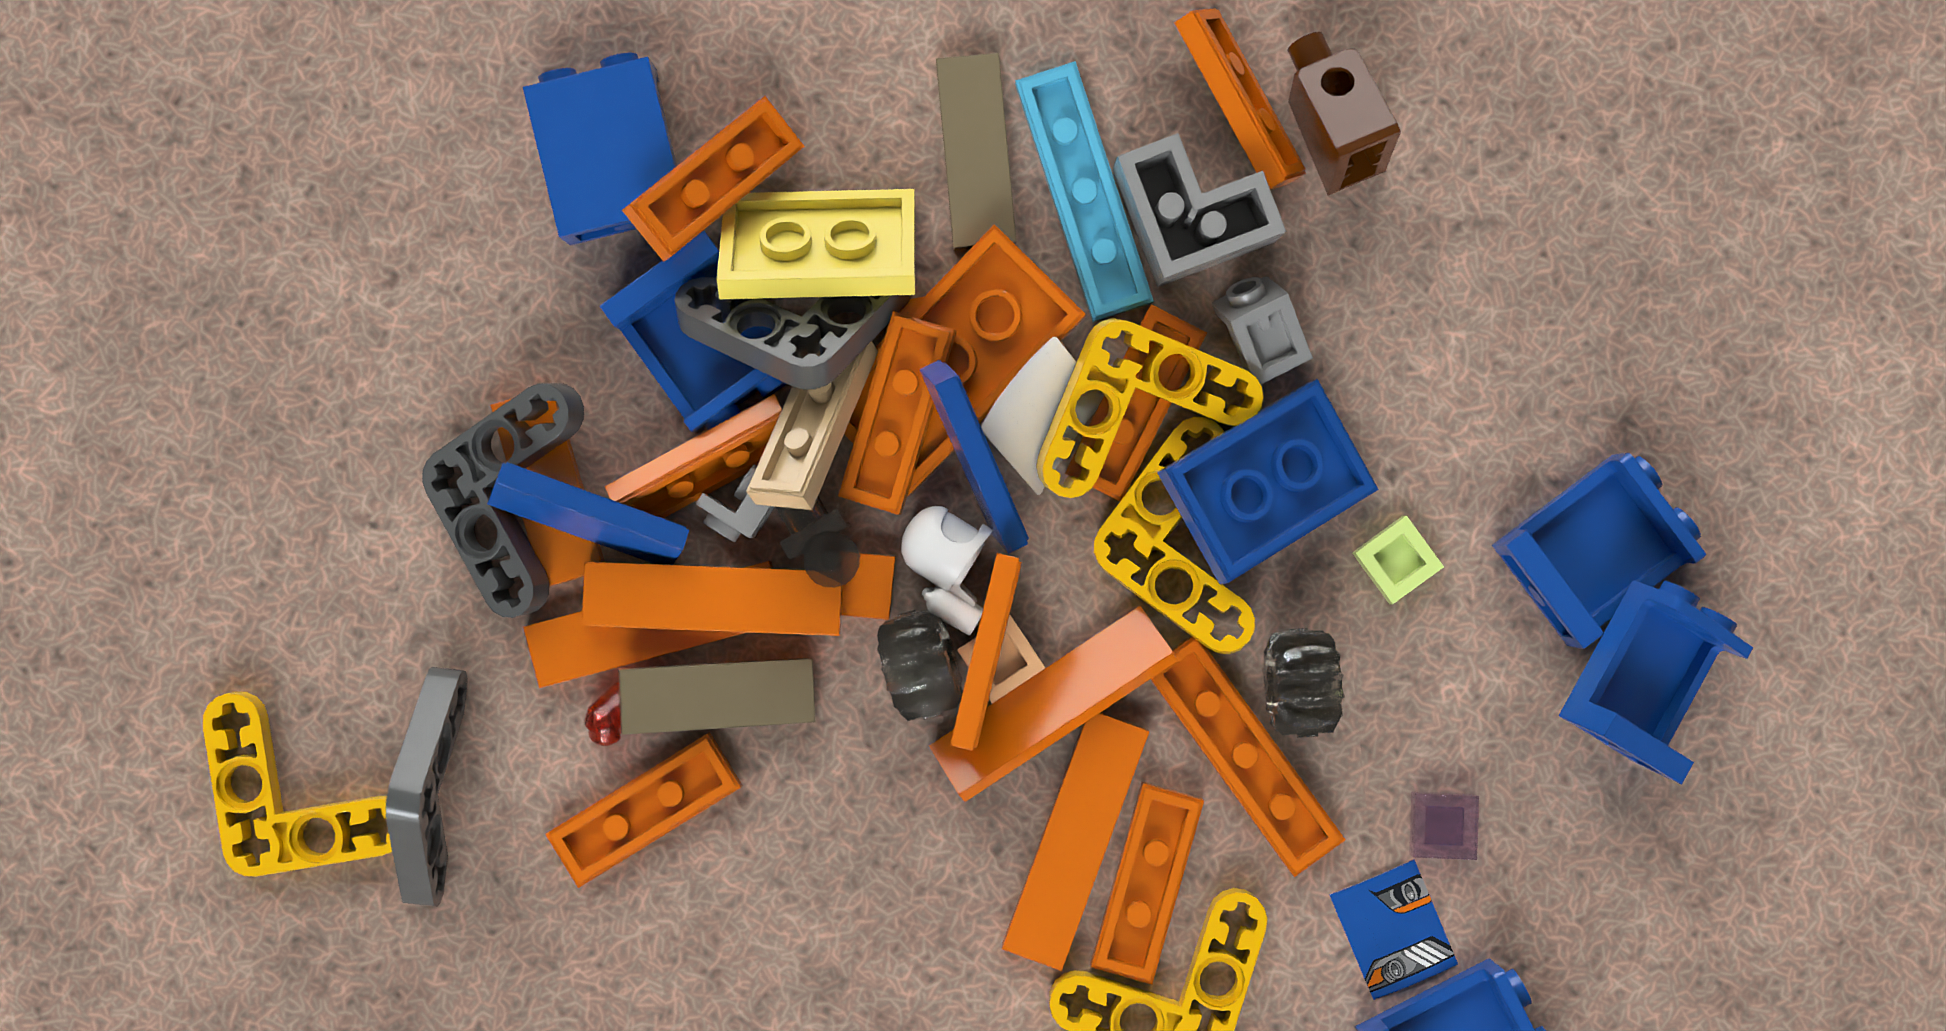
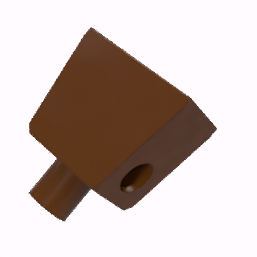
M1322 32L1307 34L1293 42L1287 51L1297 72L1294 74L1288 103L1327 195L1386 172L1401 130L1359 52L1355 48H1349L1333 55Z

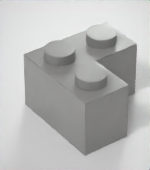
M1179 133L1117 156L1112 171L1157 288L1271 245L1286 232L1263 171L1202 194Z

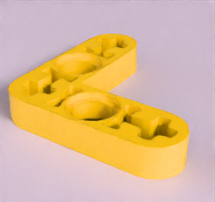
M1115 318L1103 320L1092 328L1083 345L1039 452L1036 464L1038 477L1046 488L1061 497H1079L1091 490L1099 477L1135 388L1220 423L1237 426L1260 411L1263 402L1262 386L1256 376L1245 369L1133 322ZM1122 330L1126 333L1123 343L1128 347L1148 354L1149 341L1155 342L1156 346L1145 359L1144 366L1124 358H1117L1113 365L1110 366L1108 364L1110 353L1102 349L1103 341L1106 337L1117 339ZM1180 354L1189 363V379L1180 389L1167 390L1159 381V366L1169 355ZM1207 365L1212 366V371L1206 376ZM1143 367L1142 379L1139 380L1135 375ZM1205 379L1226 387H1232L1236 379H1238L1237 391L1245 395L1244 402L1241 406L1230 405L1226 413H1224L1225 401L1222 398L1201 391ZM1099 390L1104 393L1108 400V413L1104 420L1097 425H1083L1076 416V403L1085 392ZM1199 393V402H1193L1194 397ZM1068 426L1084 437L1095 438L1096 442L1092 449L1080 443L1075 455V462L1083 467L1082 473L1078 478L1068 476L1064 484H1059L1060 473L1052 468L1053 462L1057 457L1067 459L1076 442L1070 438L1063 437Z
M1192 417L1182 421L1173 430L1101 526L1094 539V554L1099 566L1108 575L1208 649L1217 653L1231 654L1245 647L1254 633L1255 617L1252 609L1242 598L1224 585H1219L1216 579L1165 543L1182 520V516L1177 508L1165 515H1155L1150 513L1142 502V494L1145 488L1152 482L1161 481L1157 472L1165 468L1161 467L1163 462L1167 458L1175 462L1186 455L1187 445L1182 439L1187 434L1198 438L1205 432L1210 434L1212 440L1224 433L1223 429L1215 421L1206 417ZM1128 533L1135 535L1134 549L1148 561L1154 549L1164 555L1163 558L1150 568L1144 585L1141 586L1132 580L1134 576L1141 572V568L1129 559L1123 558L1117 565L1108 560L1111 557L1112 550L1106 542L1112 535L1119 539H1123ZM1171 568L1185 571L1193 583L1190 597L1179 604H1168L1162 601L1155 590V582L1158 576L1163 571ZM1204 587H1208L1217 594L1209 599L1207 604L1218 613L1225 614L1230 608H1233L1241 614L1237 625L1243 630V633L1239 638L1236 639L1231 635H1226L1221 641L1214 639L1211 634L1215 624L1201 612H1199L1195 624H1192L1183 617V615L1190 612L1198 604Z
M248 692L226 693L216 697L207 705L203 714V732L222 852L226 863L234 872L243 876L256 877L383 856L392 852L389 833L386 835V842H381V837L376 832L359 834L353 837L352 841L356 849H349V825L361 824L376 817V808H381L382 815L386 818L387 796L369 797L284 812L269 717L265 705L257 696ZM231 703H235V709L238 713H248L250 718V725L240 728L241 747L255 744L257 754H243L226 760L225 750L238 748L234 729H223L221 723L222 716L231 713ZM241 765L254 768L262 779L261 792L253 801H245L239 798L231 787V777L234 771ZM265 806L267 817H259L254 819L253 822L255 835L261 840L268 839L270 850L261 854L260 863H256L254 854H243L241 842L251 838L250 819L236 823L235 813H248ZM343 812L351 813L349 824ZM312 818L324 819L334 829L335 842L326 853H317L311 850L305 843L303 838L304 828Z
M1231 888L1222 891L1213 898L1201 929L1179 1001L1086 971L1073 970L1063 973L1054 981L1050 988L1049 1007L1052 1017L1060 1027L1067 1031H1123L1120 1027V1016L1124 1009L1129 1005L1141 1003L1151 1007L1155 1012L1156 1021L1151 1031H1197L1202 1013L1200 1009H1190L1192 1001L1197 1000L1200 1004L1211 1010H1227L1223 1020L1211 1013L1207 1031H1234L1266 932L1267 915L1265 908L1254 894L1245 889ZM1238 902L1246 903L1245 911L1254 919L1251 928L1240 926L1233 945L1236 949H1246L1243 959H1239L1225 949H1209L1211 940L1214 938L1225 945L1229 926L1226 921L1220 918L1223 910L1234 911ZM1225 962L1235 972V983L1227 993L1219 996L1206 993L1200 985V975L1203 969L1210 963ZM1077 985L1087 987V996L1090 1001L1104 1006L1107 1005V993L1118 995L1110 1008L1109 1028L1098 1027L1102 1020V1015L1094 1010L1082 1008L1078 1017L1069 1016L1067 1003L1060 1000L1063 993L1073 994L1076 991Z

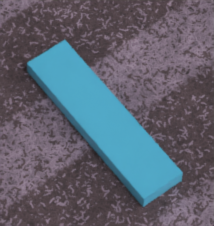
M1076 61L1015 80L1021 105L1092 322L1152 304L1154 300Z

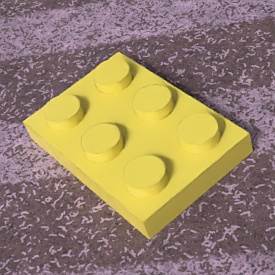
M914 189L748 193L722 216L717 271L719 299L915 295Z

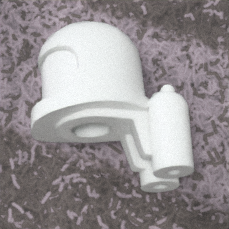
M932 506L920 511L906 527L902 537L901 553L906 565L936 585L934 588L926 587L922 591L928 611L970 636L982 616L983 608L976 604V596L962 581L993 529L982 524L980 529L977 530L965 521L947 512V508Z

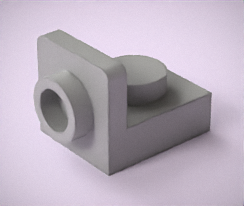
M1251 277L1233 284L1226 291V296L1212 303L1216 316L1227 325L1244 369L1256 376L1260 384L1313 359L1288 293L1269 277Z
M755 464L749 469L734 494V497L742 501L737 511L705 493H702L696 505L709 512L703 523L733 542L737 541L741 533L748 538H756L776 507L756 505L746 492L757 468Z

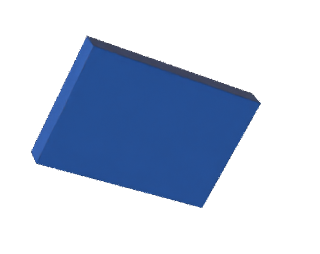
M1318 379L1299 387L1262 409L1253 417L1230 428L1157 472L1219 585L1231 582L1379 490Z

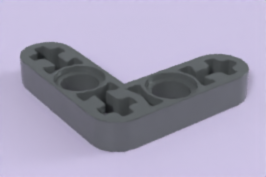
M699 277L689 280L680 286L675 294V306L680 329L690 338L793 387L818 389L835 380L890 322L893 311L899 313L908 304L913 295L821 297L801 317L762 298L719 299L717 278ZM844 312H854L863 316V319L853 324H838L831 320L837 314ZM754 326H764L773 330L768 336L760 339H749L741 335L743 331Z
M538 383L528 387L433 453L426 461L422 471V483L425 492L487 605L494 613L502 617L514 618L538 611L545 604L549 595V580L545 569L515 515L487 504L503 463L493 454L491 439L498 428L503 427L508 430L514 440V452L507 462L522 468H527L570 439L582 425L584 405L575 389L565 383ZM547 401H556L559 409L552 415L555 423L537 424L532 428L527 424L526 421L536 420L548 411ZM459 466L463 475L457 480L458 488H450L447 480L455 474L453 467ZM470 498H479V504L469 506L462 510L461 507L463 505H469L472 503ZM481 515L490 517L497 528V540L490 550L481 547L474 534L475 524ZM510 555L511 558L509 560L500 562V567H493L492 560ZM520 576L524 587L518 591V598H512L508 589L515 583L514 577Z
M431 667L429 669L389 783L385 810L386 823L403 903L438 907L444 895L448 852L438 794L464 716L468 684L467 673L464 670Z

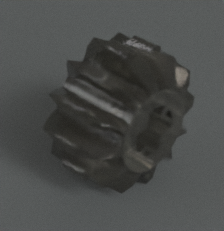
M912 610L898 614L894 619L885 621L880 625L877 633L879 643L877 651L881 660V671L885 677L886 689L891 694L893 706L907 721L920 718L928 720L942 716L943 712L957 708L963 694L961 685L963 679L959 671V660L954 650L953 640L949 636L947 624L928 610L919 612L918 610Z
M1308 628L1287 629V632L1272 633L1263 652L1265 663L1262 668L1264 675L1263 691L1266 697V711L1270 715V724L1282 736L1297 735V738L1318 737V734L1333 733L1343 715L1341 703L1345 697L1342 690L1344 675L1341 673L1340 654L1336 650L1334 639L1330 633H1325L1323 630H1308Z

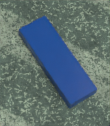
M940 360L919 369L988 527L993 529L992 535L1008 554L1028 545L1027 540L1029 537L960 377L945 362Z
M508 462L506 464L502 463L487 503L490 506L653 564L673 565L683 551L689 530L686 529L687 527Z

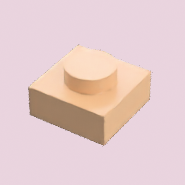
M1009 615L989 697L991 703H994L1046 668L1012 615ZM976 637L957 649L968 668Z

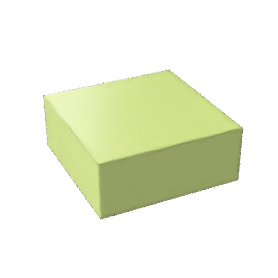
M1407 516L1400 517L1352 552L1389 604L1396 603L1444 567Z

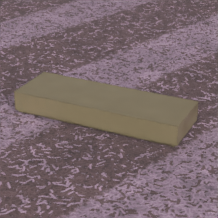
M999 53L937 58L936 67L953 250L971 249L994 224L1016 244Z
M812 658L618 669L622 735L815 722Z

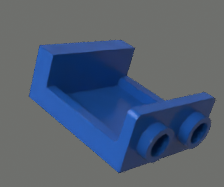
M636 53L612 55L600 61L601 68L578 74L574 68L554 69L539 75V83L523 87L559 238L569 245L636 230L637 228L622 210L677 166L657 82H659L657 69L648 56L638 59Z
M705 231L698 234L672 257L664 262L662 260L600 305V308L610 322L623 333L685 419L683 422L688 429L697 435L706 428L709 430L742 412L738 405L757 391L765 399L787 385L783 381L690 338L681 331L675 306V294L680 286L689 280L699 277L717 278L719 249ZM754 326L743 331L741 335L749 339H760L768 336L773 330L764 326Z
M1630 453L1611 455L1492 544L1493 548L1569 647L1584 649L1603 635L1604 632L1600 626L1613 617L1632 580L1654 587L1680 566L1686 563L1696 564L1706 556L1705 551L1696 541L1701 537L1697 525L1682 509L1678 507L1672 509L1658 490L1663 485L1659 475L1640 456L1634 458Z
M1632 580L1563 706L1559 717L1638 765L1682 785L1694 762L1669 747L1671 739L1717 655L1721 651H1726L1748 659L1753 647L1733 634L1737 627V623L1706 607H1701L1700 610L1697 609L1696 606L1700 598L1689 590L1669 581H1663L1661 587L1657 589Z
M1490 958L1354 1026L1356 1031H1546L1543 1026L1533 1028L1524 1010V1007L1532 1004V1001L1516 971L1512 968L1505 972L1503 968Z

